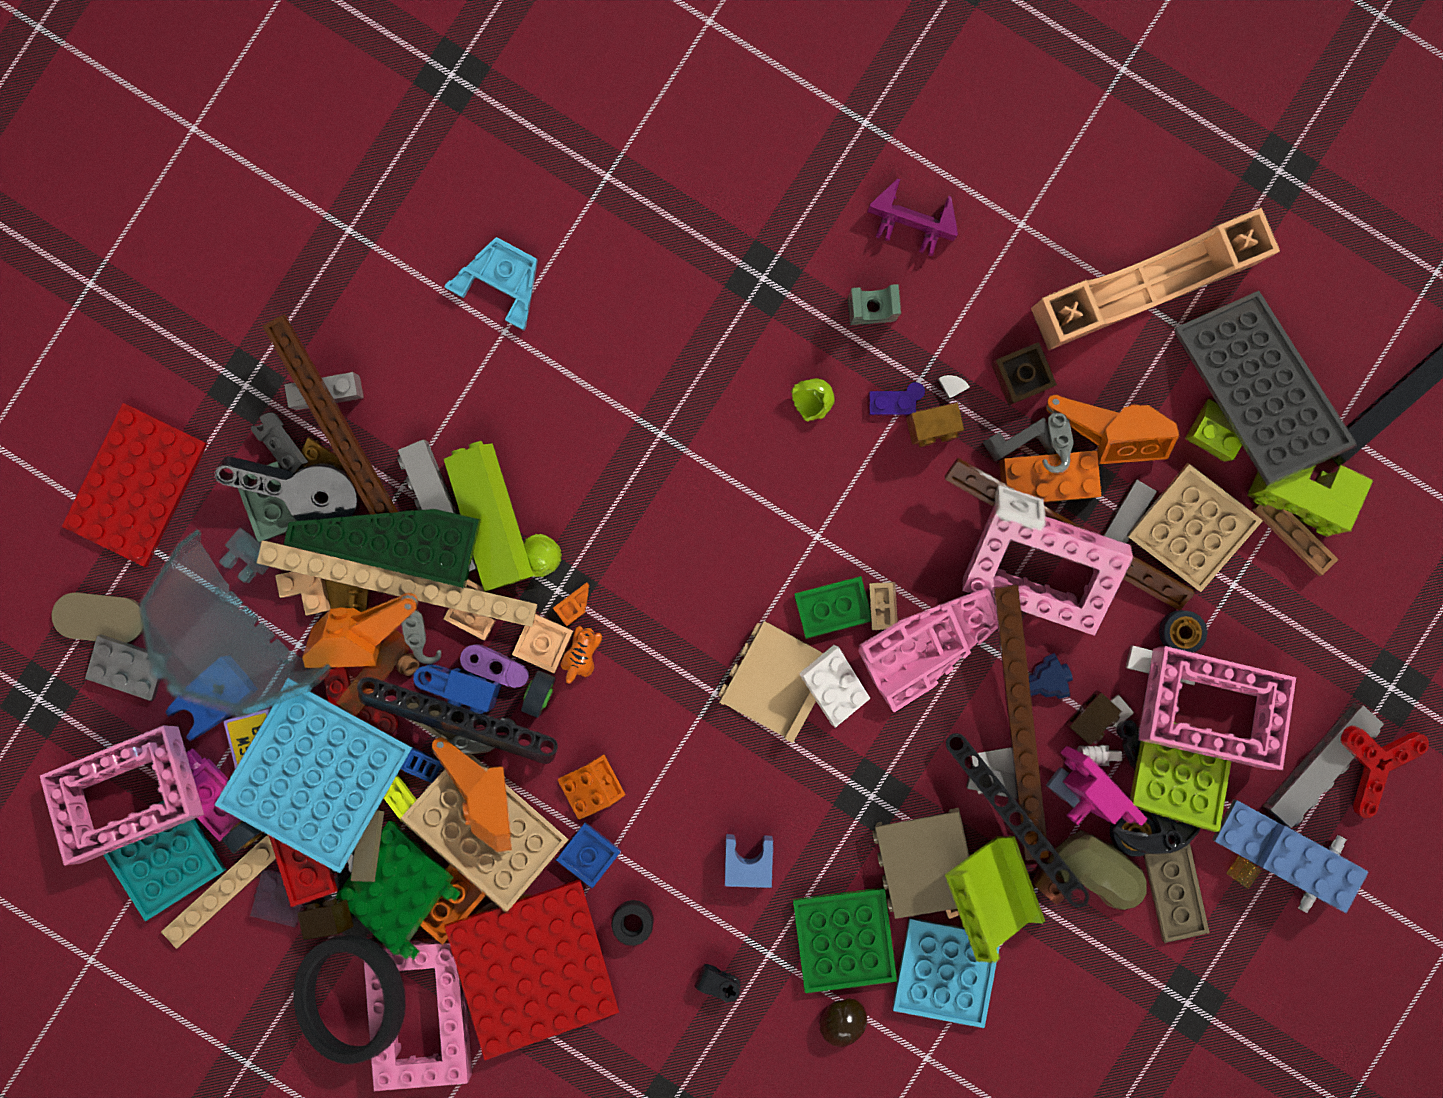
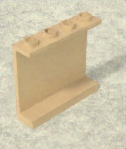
M763 620L762 624L757 623L751 635L754 636L751 644L746 643L741 651L742 661L739 665L734 664L729 674L732 677L728 685L723 684L718 694L721 697L719 703L733 708L784 736L786 740L793 743L816 702L799 673L823 653Z

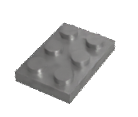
M100 634L96 638L85 679L152 701L156 697L167 656Z

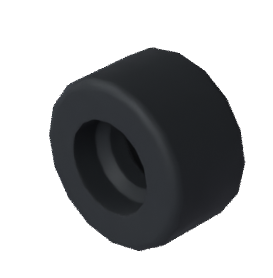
M630 900L623 902L617 907L612 917L611 927L614 936L625 945L635 946L642 944L649 938L653 929L654 918L652 911L641 901ZM630 914L639 916L642 922L640 929L637 931L627 930L624 926L626 916Z

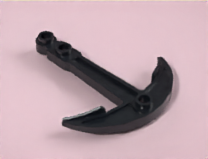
M1126 720L1117 725L1116 731L1118 736L1123 739L1122 746L1130 766L1135 771L1141 740H1138L1139 735L1137 734L1138 727L1136 723ZM1150 812L1156 827V833L1148 835V833L1131 832L1119 827H1114L1112 831L1123 843L1132 849L1147 854H1166L1186 847L1198 835L1201 828L1180 821L1177 823L1174 819Z

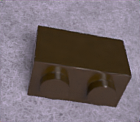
M1096 690L1065 724L1091 746L1103 738V732L1108 726L1112 727L1120 719L1119 714L1122 711L1103 693Z
M331 898L323 901L322 904L319 901L310 902L305 905L306 909L297 912L304 940L337 935L354 927L347 899L337 901L336 898Z

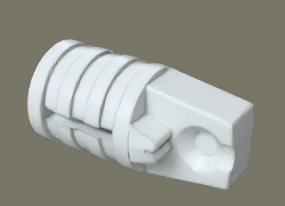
M1080 745L1077 750L1088 755L1099 766H1109V761H1122V751L1109 750L1108 745L1085 747Z

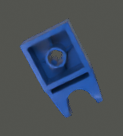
M230 656L220 657L179 694L167 708L165 714L170 717L184 709L191 712L194 717V725L186 738L192 741L230 717L253 697L259 689ZM222 685L225 688L224 690H222L224 693H222L220 690V687Z
M436 664L418 668L413 677L414 683L420 689L447 698V702L452 705L461 706V704L471 706L469 710L479 714L488 712L495 707L502 686L500 683L470 673L464 668L459 667L451 670ZM426 671L432 676L431 682L425 677Z

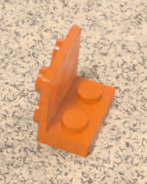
M605 755L597 757L587 765L558 779L578 819L609 807L626 795Z

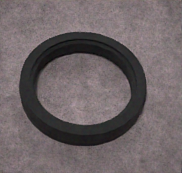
M339 936L317 945L303 959L294 983V1008L304 1036L316 1051L331 1061L341 1064H355L376 1057L394 1042L404 1021L406 1009L405 989L396 964L381 946L362 936ZM335 952H347L361 958L371 967L380 983L384 998L383 1019L377 1034L367 1045L353 1046L338 1040L326 1028L319 1015L315 997L317 976L324 962Z

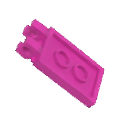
M191 749L186 754L204 812L203 816L197 818L220 842L231 831L230 829L242 820L215 806L229 779L210 759H202L194 749Z

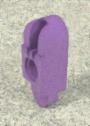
M475 644L468 646L461 653V665L470 673L513 688L521 687L529 680V672L524 665L484 645ZM476 654L478 656L477 663L470 661L471 655ZM494 661L502 664L503 669L499 674L492 670Z

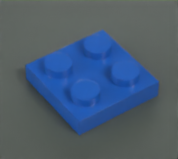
M585 822L556 861L593 888L620 854L621 849Z

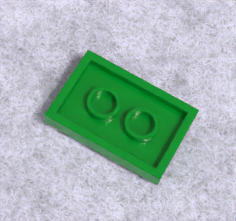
M861 576L794 593L805 638L872 621Z

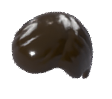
M847 998L835 1001L827 1007L820 1017L819 1030L827 1043L836 1047L849 1046L857 1041L866 1030V1011L863 1005L856 999Z

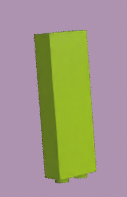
M482 441L469 444L470 449L465 450V448L452 451V456L445 458L444 462L460 514L481 519L473 556L485 592L533 577V573L493 443L483 444Z

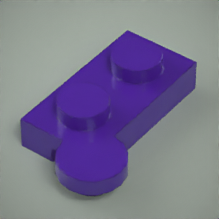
M914 382L907 387L906 391H870L869 415H910L916 412V401L923 398L925 394L924 386Z

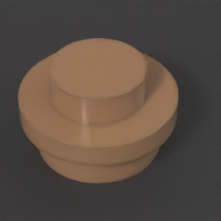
M409 653L399 659L397 670L401 674L409 676L415 673L420 663L413 653Z

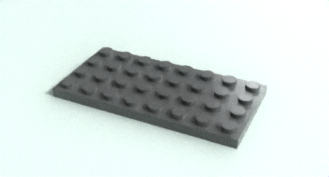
M1260 291L1175 328L1176 336L1267 486L1355 447L1356 442Z

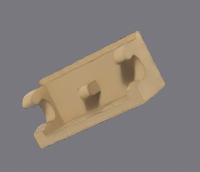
M895 582L870 584L872 630L887 629L898 622Z

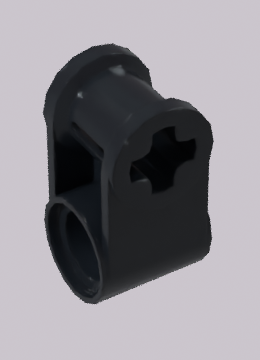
M703 964L694 986L702 993L715 996L726 1002H733L739 996L741 984L736 976L726 973L713 965ZM732 985L733 989L730 992L726 991V988Z

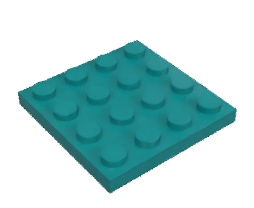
M195 819L103 855L144 921L149 920L226 870Z

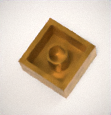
M958 403L914 412L906 418L912 445L918 443L919 447L932 445L936 442L935 439L941 438V442L954 440L959 437L958 434L964 431Z

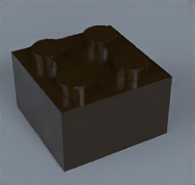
M1039 342L991 363L1008 406L1057 385Z

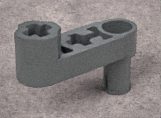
M1045 418L1035 422L1007 441L1001 432H998L982 442L994 462L1034 437L1039 439L1048 455L1055 452L1051 444L1048 423Z

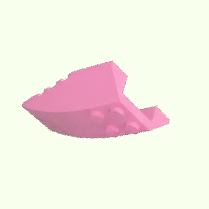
M987 588L973 592L900 620L860 645L858 651L868 672L893 712H896L934 688L938 684L937 680L944 673L948 675L954 669L952 666L961 657L965 659L971 653L970 649L977 643L980 645L998 629L995 603Z

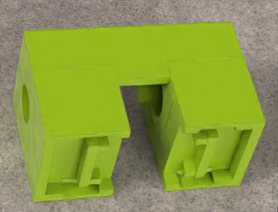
M1314 465L1267 486L1258 471L1247 496L1253 498V501L1258 505H1270L1278 510L1284 509L1300 516L1299 521L1316 528L1317 533L1327 537L1351 531L1373 480L1342 465L1338 467L1336 472L1330 474L1321 471L1317 481L1314 482L1309 479L1315 467Z

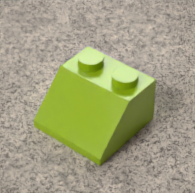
M1208 399L1185 439L1224 462L1234 460L1242 443L1219 405Z

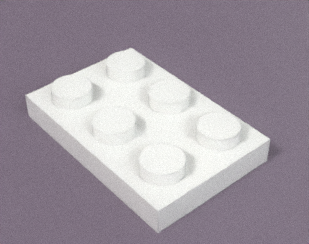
M836 645L829 648L799 673L827 719L834 727H837L870 699L843 653Z

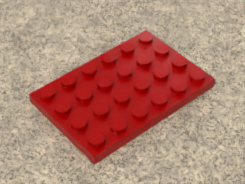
M122 403L62 527L143 567H148L208 443L126 403Z

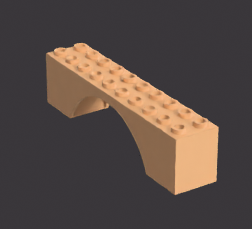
M1259 208L1218 225L1183 244L1140 263L1100 278L1085 280L1044 297L1031 310L1048 350H1051L1259 264L1280 252L1264 212L1262 208Z

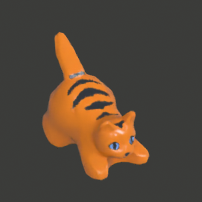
M581 626L576 627L572 646L563 655L560 663L562 669L568 671L566 683L570 684L576 675L588 677L592 674L594 670L592 656L602 641L603 636L601 633L594 634L591 628L583 629Z

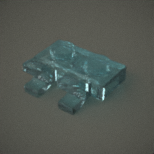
M239 528L225 544L230 550L219 561L225 568L230 569L236 564L239 557L248 565L237 576L244 583H250L256 572L263 575L270 567L257 564L261 543L243 528Z

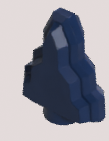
M1055 653L1044 657L1043 663L1035 666L1033 674L1029 675L1031 696L1042 694L1045 697L1056 696L1058 699L1070 697L1068 682L1073 681V676L1067 663L1061 665Z

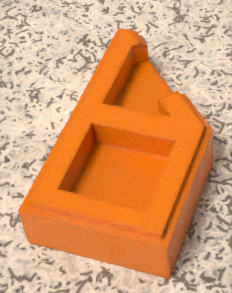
M588 582L553 607L566 626L586 612L589 592Z

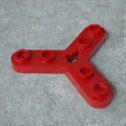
M322 667L327 698L330 703L336 706H341L345 703V708L354 712L352 715L389 735L397 730L399 722L394 714L354 700L348 667Z
M1355 725L1344 729L1341 735L1342 745L1364 766L1353 804L1354 812L1366 819L1371 818L1377 813L1389 771L1423 755L1429 747V740L1425 735L1419 732H1412L1380 747L1363 729Z

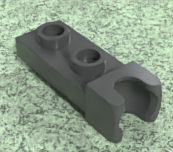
M275 413L261 415L260 420L263 424L252 426V432L259 441L265 443L284 470L293 472V476L308 461L282 426L284 424Z

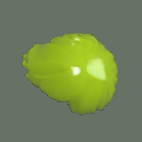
M818 378L800 381L798 384H794L790 391L793 397L792 400L795 402L794 406L797 407V411L800 412L807 422L824 418L831 410L835 401L832 387L826 381Z
M535 534L525 539L524 547L533 576L544 577L555 571L561 562L562 556L558 544L543 534Z

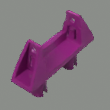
M897 179L868 208L867 212L882 217L876 237L880 238L884 229H886L885 241H890L895 222L924 231L925 236L919 252L923 253L926 246L930 244L928 256H933L939 237L954 241L958 235L952 198L948 196L943 211L940 212L939 220L899 205H892L893 200L897 198L895 194L901 180Z

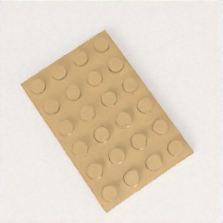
M472 754L467 755L474 762L480 765L483 769H485L486 771L488 770V768L484 766ZM444 770L405 812L400 820L503 911L507 912L569 839L505 784L512 850L495 851L472 833L470 825H466L463 803L466 801L446 770Z

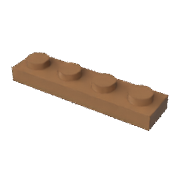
M1257 505L1253 509L1318 576H1322L1339 560L1292 513L1284 509L1278 510L1270 505Z

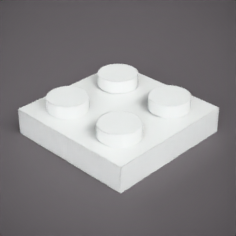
M998 485L995 492L996 516L1007 522L1014 521L1020 523L1028 529L1035 528L1042 531L1045 525L1043 499Z

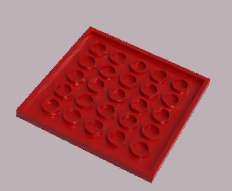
M580 879L519 899L507 912L498 906L444 925L484 1060L619 1013Z

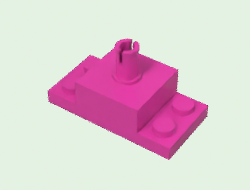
M1068 746L1060 752L1066 758L1065 764L1073 770L1063 780V783L1080 800L1067 814V817L1073 823L1079 825L1090 811L1112 824H1115L1121 817L1130 824L1134 822L1142 826L1146 822L1147 818L1088 755Z

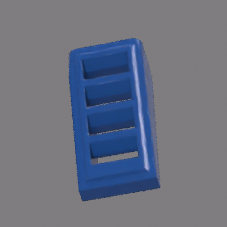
M412 747L401 770L433 783L437 779L436 776L440 768L444 767L438 758ZM416 756L418 757V760L415 766L413 767L411 766V763L414 757ZM423 760H426L427 763L423 771L419 770ZM433 763L436 766L432 772V775H429L427 773Z

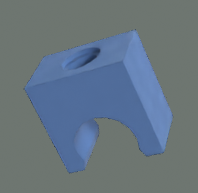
M726 834L725 886L772 888V836L764 835L761 853L755 858L746 859L738 855L735 850V835Z

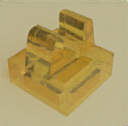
M1239 855L1227 874L1249 889L1262 870Z

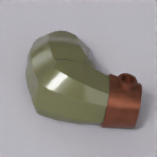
M1080 830L1069 836L1055 849L1078 880L1085 887L1096 893L1107 906L1126 910L1136 907L1143 901L1146 895L1147 881L1142 869L1111 843L1084 830ZM1053 853L1051 854V856L1045 864H1049L1053 861ZM1040 868L1031 883L1054 904L1058 905L1065 897L1045 871ZM1059 870L1055 878L1058 882L1065 883L1069 879V873L1066 870Z

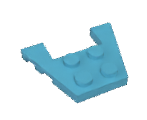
M496 237L475 256V259L469 265L463 267L455 278L448 281L444 287L464 298L474 279L477 278L516 300L505 321L524 331L527 324L538 260Z

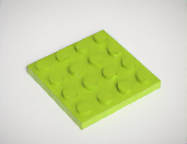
M1141 741L1130 801L1138 809L1213 832H1220L1231 761Z

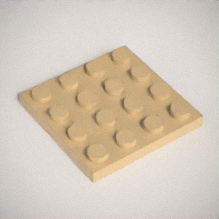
M1187 463L1127 536L1202 592L1263 520Z

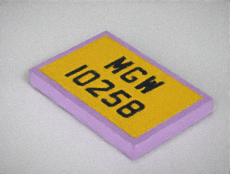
M271 709L223 721L235 768H237Z

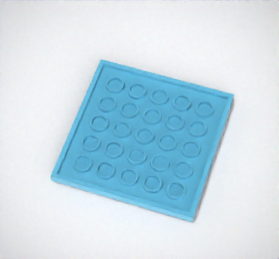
M288 680L216 801L215 806L341 873L412 747Z

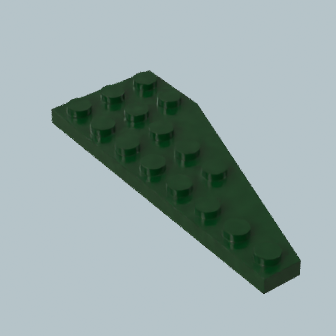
M426 509L294 521L288 523L284 545L465 588L481 519L439 509Z

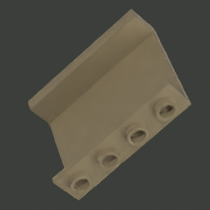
M959 808L950 809L949 813L891 824L882 825V822H878L875 826L876 830L872 831L875 844L879 843L878 862L880 867L884 866L883 884L885 889H889L890 898H887L889 911L894 912L895 919L957 908L945 874L969 857Z

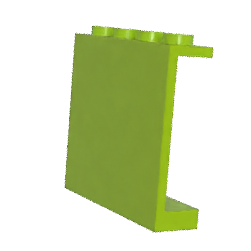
M1015 836L995 837L945 874L970 945L978 962L995 963L1000 959L997 948L1027 923L1043 924L1045 922Z

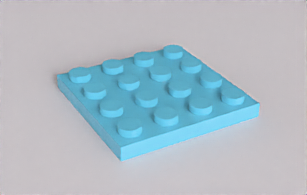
M909 917L892 1009L896 1012L985 1028L997 961L995 963L976 961L965 928Z

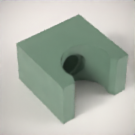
M899 284L889 285L888 288L877 291H861V288H852L848 295L850 325L896 322L901 314ZM874 302L878 305L879 310L877 312H870L867 309V304Z

